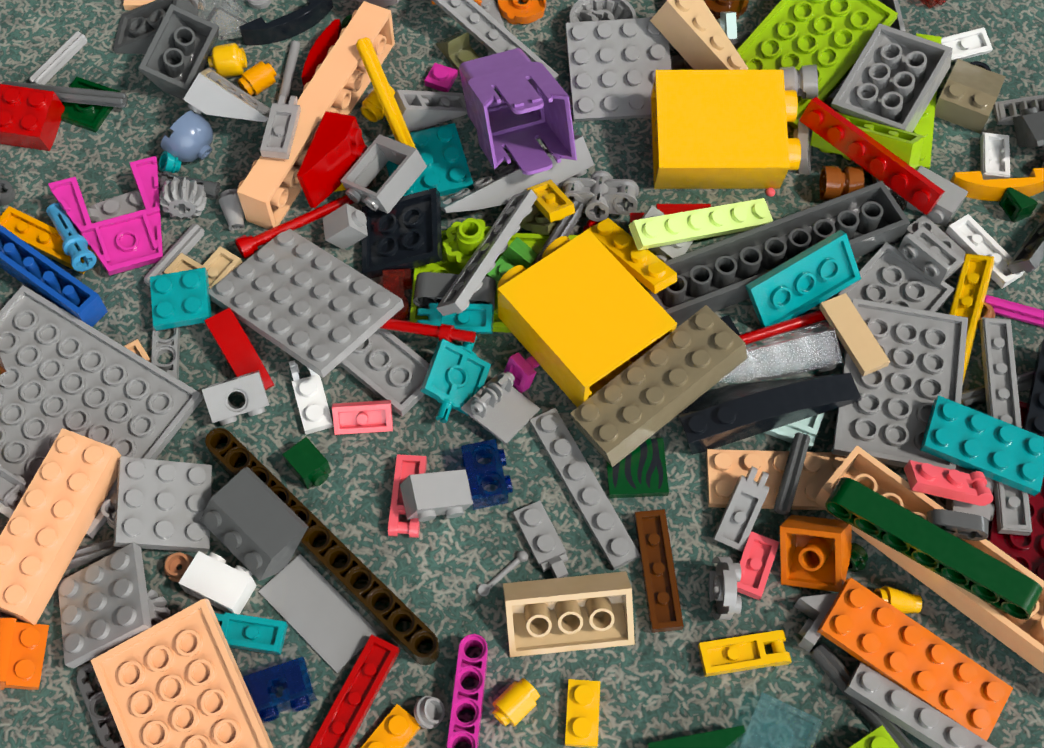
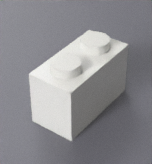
M198 551L179 581V585L184 592L200 600L203 598L209 599L212 606L224 612L240 614L257 586L251 577L253 574L242 566L236 565L233 568L225 564L226 560L215 553L210 552L209 555Z

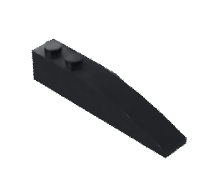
M851 373L731 384L705 392L679 413L678 416L693 455L861 401V396Z

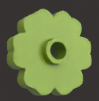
M467 218L462 223L454 222L446 230V240L443 242V251L446 254L447 260L450 262L456 261L457 267L463 269L492 226L485 227L484 220Z

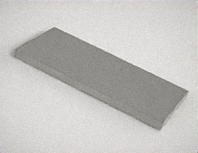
M301 554L258 591L336 673L365 647L371 634L374 636L379 634Z

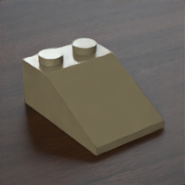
M957 59L937 101L935 117L981 134L1006 76Z

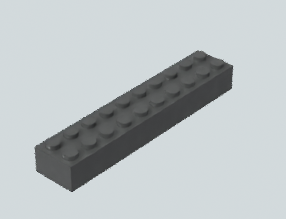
M883 181L665 261L664 263L677 273V282L656 294L640 281L638 282L679 326L705 305L713 312L750 299L745 285L839 230L847 234L854 258L880 249L886 242L891 245L902 241L910 221Z

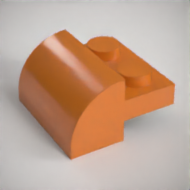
M0 618V690H4V688L39 690L49 625L16 622L17 618Z

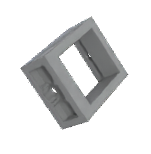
M379 134L340 181L347 190L345 192L352 201L356 203L361 201L374 211L378 209L388 214L425 170L427 165L416 148ZM388 161L399 165L377 193L366 188Z

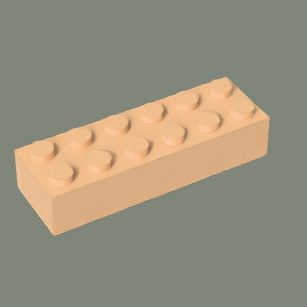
M64 428L61 429L0 535V612L33 625L37 624L118 477V461L121 454L116 448Z

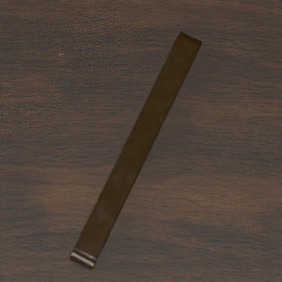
M215 428L207 434L205 443L211 456L232 478L243 468L248 467L261 480L266 481L265 484L281 500H286L285 504L300 519L306 520L305 524L309 527L299 545L417 663L426 666L431 665L438 659L440 649L436 635L241 442L225 428ZM227 443L225 447L216 449L219 444ZM246 462L243 467L235 468L237 463ZM318 539L327 540L322 547H313V543ZM339 559L347 560L346 565L342 568L333 567L335 561ZM364 579L368 581L367 586L363 589H355L353 587L358 580ZM386 600L390 602L389 606L384 610H376L374 608L378 601ZM408 621L411 623V627L405 632H399L395 629L398 623ZM427 642L433 645V649L429 653L421 654L417 651L418 646L422 643Z

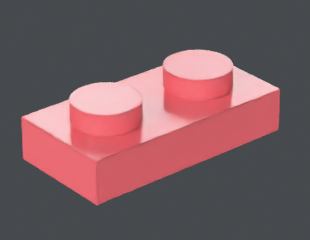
M391 400L334 403L332 405L334 435L393 431Z
M751 531L739 562L741 565V580L737 582V592L760 601L780 542Z

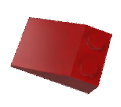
M325 111L297 174L299 183L311 208H316L341 186L340 180L367 150L362 137V130L359 128L355 116Z

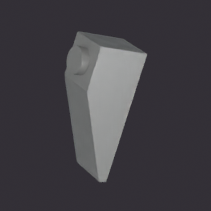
M396 90L394 94L409 131H418L467 115L463 93Z

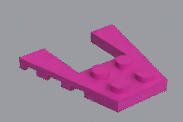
M156 156L130 162V168L145 209L107 220L91 223L76 176L48 183L50 191L79 233L86 238L88 246L109 276L157 263L163 257Z

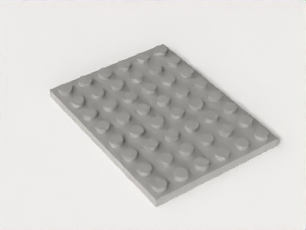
M24 285L0 310V357L6 369V372L0 375V464L13 475L18 474L23 477L28 486L62 428L114 447L124 457L156 459L204 399L200 392ZM117 479L104 502L110 499L113 503V499H116ZM101 508L86 533L92 539L107 521V518L101 512Z

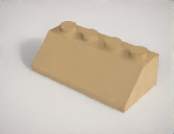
M626 571L503 583L510 657L635 645L632 587Z

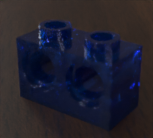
M496 439L462 445L461 455L472 495L473 510L508 503V493H513L510 475L504 476L502 466H507L504 449H498ZM481 458H489L491 460L488 464H480L477 461ZM488 484L498 487L492 492L483 489Z

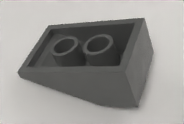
M155 0L121 14L113 51L124 54H146L170 4L194 15H198V10L189 0Z

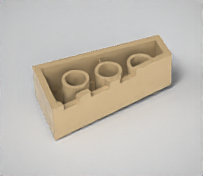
M667 0L650 20L694 70L749 69L704 0Z

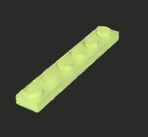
M762 198L633 220L628 226L639 251L747 231L773 222L765 199Z

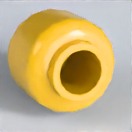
M236 43L217 45L212 49V56H208L209 67H213L216 73L224 78L240 76L244 72V68L248 66L243 47L239 48Z

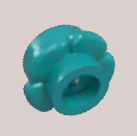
M163 151L159 158L158 167L161 172L177 173L180 170L181 161L178 160V157Z

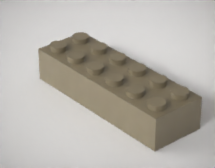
M705 305L570 414L577 429L604 459L614 467L747 359L746 344L723 320Z

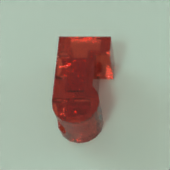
M410 269L382 270L383 287L400 297L404 304V307L391 319L407 321L410 316L408 300L405 297V290L412 289Z

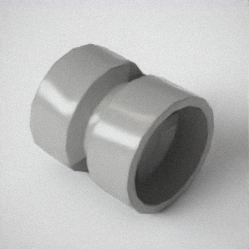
M817 64L801 66L800 70H796L794 66L779 68V70H784L785 90H796L797 97L801 96L803 100L818 98Z

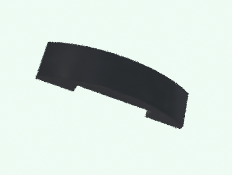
M307 0L308 6L268 23H265L263 18L260 17L241 25L239 29L243 43L245 45H265L297 36L325 18L332 10L333 2L332 0Z

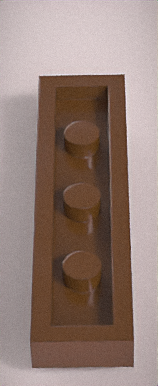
M665 509L635 512L634 520L639 553L641 554L640 560L651 633L682 630L684 625Z

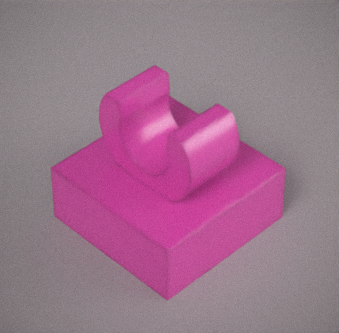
M518 352L510 356L504 373L510 372L514 375L513 386L522 394L530 388L537 373L534 369L539 366V363L533 356L525 360Z

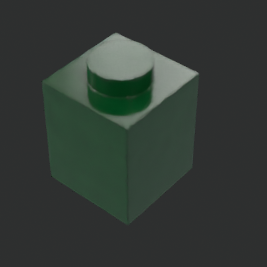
M307 437L282 454L286 465L307 489L313 485L320 486L328 479L331 472L329 463Z

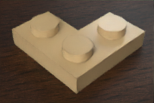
M221 246L203 265L180 253L166 268L164 274L205 267L208 272L209 289H211L241 265L242 260Z

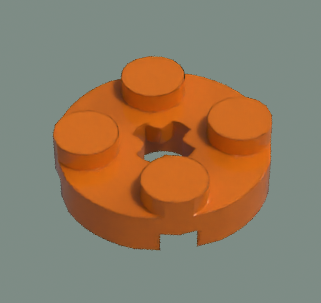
M497 0L501 16L510 24L532 23L542 18L546 9V0H522L526 4H518L519 0Z

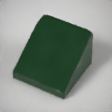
M1011 187L1007 188L999 202L1001 208L1014 223L1031 216L1038 204L1034 199Z

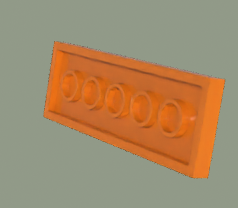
M851 577L843 584L817 630L818 633L868 667L985 741L988 740L1013 690V687Z

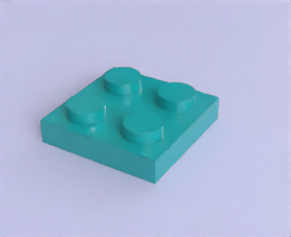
M205 267L150 277L153 327L156 331L205 323L204 320L212 317L208 272Z

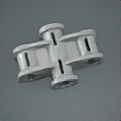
M601 170L594 172L590 178L572 177L566 179L562 185V192L571 201L574 199L584 204L583 213H586L590 220L600 222L605 220L609 214L627 215L633 213L638 205L636 197L639 193V187L633 180L613 179L610 173ZM626 186L628 187L627 193H625ZM598 207H600V212H599V214H597V208H598Z

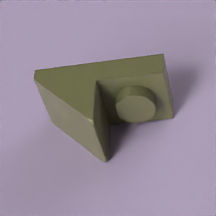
M468 32L456 33L436 43V46L452 66L458 70L459 74L461 63L480 58L470 47Z

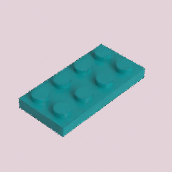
M839 230L745 286L760 325L764 328L798 317L859 281L861 276L847 234Z
M938 395L935 398L921 444V451L973 472H983L990 479L1030 495L1036 496L1040 492L1044 477V437Z

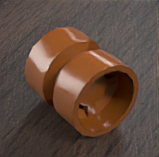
M823 166L819 180L820 199L832 200L864 188L863 168L847 166L841 171L838 166Z

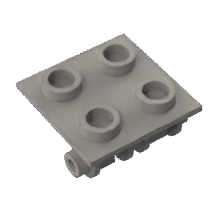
M510 372L496 374L461 407V410L505 445L540 411L537 405L513 387L515 378Z

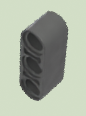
M419 273L416 277L413 303L417 307L429 309V303H440L459 274ZM485 276L482 280V287L472 295L469 302L470 304H493L495 307L497 282L493 278Z

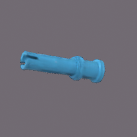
M59 203L49 205L46 212L63 240L62 249L66 255L71 257L72 267L80 272L91 269L96 264L97 257L88 249L86 238L77 233L73 223Z

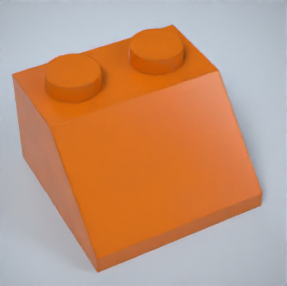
M791 515L780 526L781 585L839 592L846 581L852 552V525L843 520Z

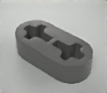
M933 509L927 512V521L959 539L979 541L988 538L989 520L983 516L946 509Z

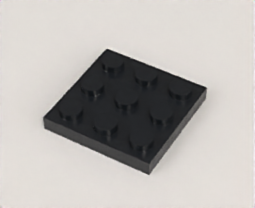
M437 188L402 196L388 214L378 209L374 211L368 206L362 207V212L365 213L367 219L368 236L362 239L363 275L371 279L442 261L440 192Z

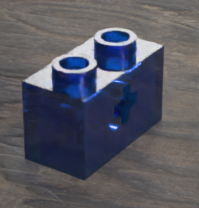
M304 657L243 676L262 723L279 718L280 712L292 709V712L303 711L311 706L310 702L317 700L308 664ZM279 686L284 688L282 691L283 696L281 697L276 696Z

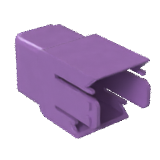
M520 48L461 63L459 71L467 115L477 129L479 146L494 169L504 159L507 164L511 163V159L504 148L508 150L525 175H532L551 169L553 167L552 161L536 140L539 138L557 163L561 162V158L577 160L569 96L542 63L531 62ZM495 88L497 89V91L500 93V95H501L502 97H499V96H498V94H497V93L495 92V90H494Z

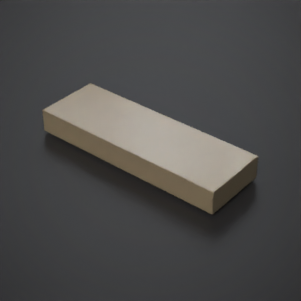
M846 293L820 304L819 309L862 377L889 365L890 360Z

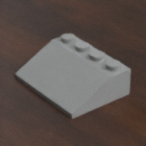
M879 23L833 99L831 106L847 115L913 132L951 66L953 48Z

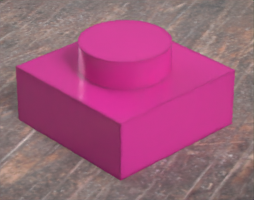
M434 63L424 80L425 86L442 92H449L458 76V70Z

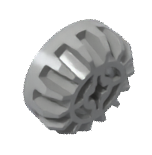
M578 0L571 8L569 22L633 19L637 17L633 6L627 0Z

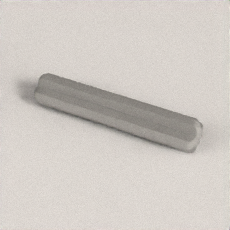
M79 31L75 32L29 77V81L32 84L45 85L87 43L86 36Z
M192 224L144 277V283L150 287L151 276L163 275L166 268L180 253L187 255L204 236V229L198 224Z

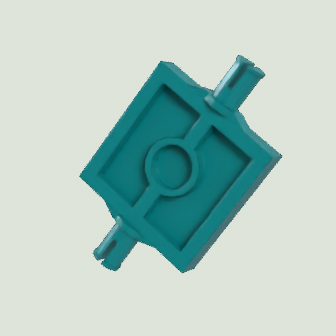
M441 339L437 343L420 392L436 399L441 404L435 417L437 421L440 420L442 423H447L451 409L469 416L461 410V407L485 384L491 364L480 359L472 351L475 342L463 341L462 346Z

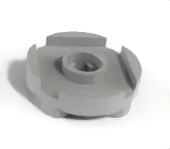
M716 556L712 563H717L716 571L710 570L708 580L710 602L716 600L718 612L712 613L715 620H731L733 614H740L742 609L741 596L737 595V582L741 580L740 563H733L730 557Z

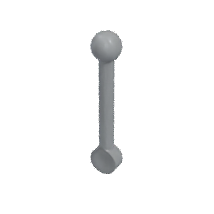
M519 551L516 556L517 558L487 584H481L478 587L479 595L487 596L490 593V589L520 562L528 560V553L526 551Z

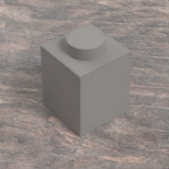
M346 203L323 217L325 241L345 249L367 237L365 213Z

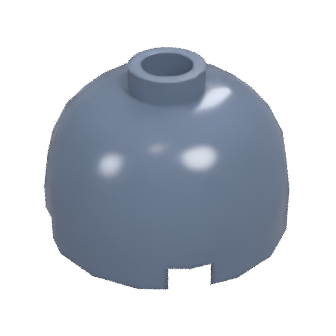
M190 110L173 123L170 129L174 132L169 138L164 135L161 142V149L174 157H178V160L181 162H193L198 158L203 160L212 151L210 145L213 141V130L208 120L202 114L194 113Z

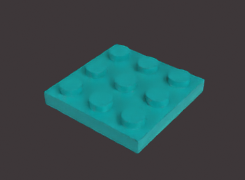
M455 123L410 133L415 147L427 167L403 196L432 188H437L440 196L454 194L464 188H469L470 190L474 188ZM390 161L386 163L389 177L399 166Z

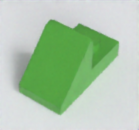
M516 237L497 260L495 267L486 276L493 278L498 286L499 280L508 270L517 265H523L527 269L538 253Z

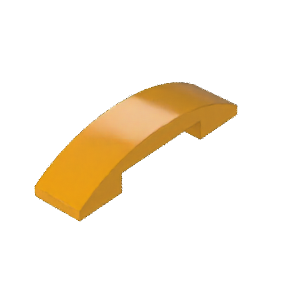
M1033 168L1027 178L983 180L981 171L954 172L950 182L968 191L966 197L972 199L1000 201L1007 188L1010 187L1030 197L1044 191V168Z

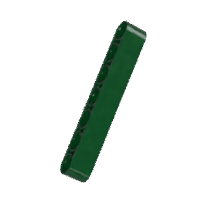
M840 478L825 503L827 510L834 516L1015 618L1021 620L1029 619L1043 591L1040 584L851 478Z

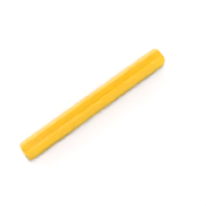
M368 37L359 39L356 43L357 50L395 140L416 148Z

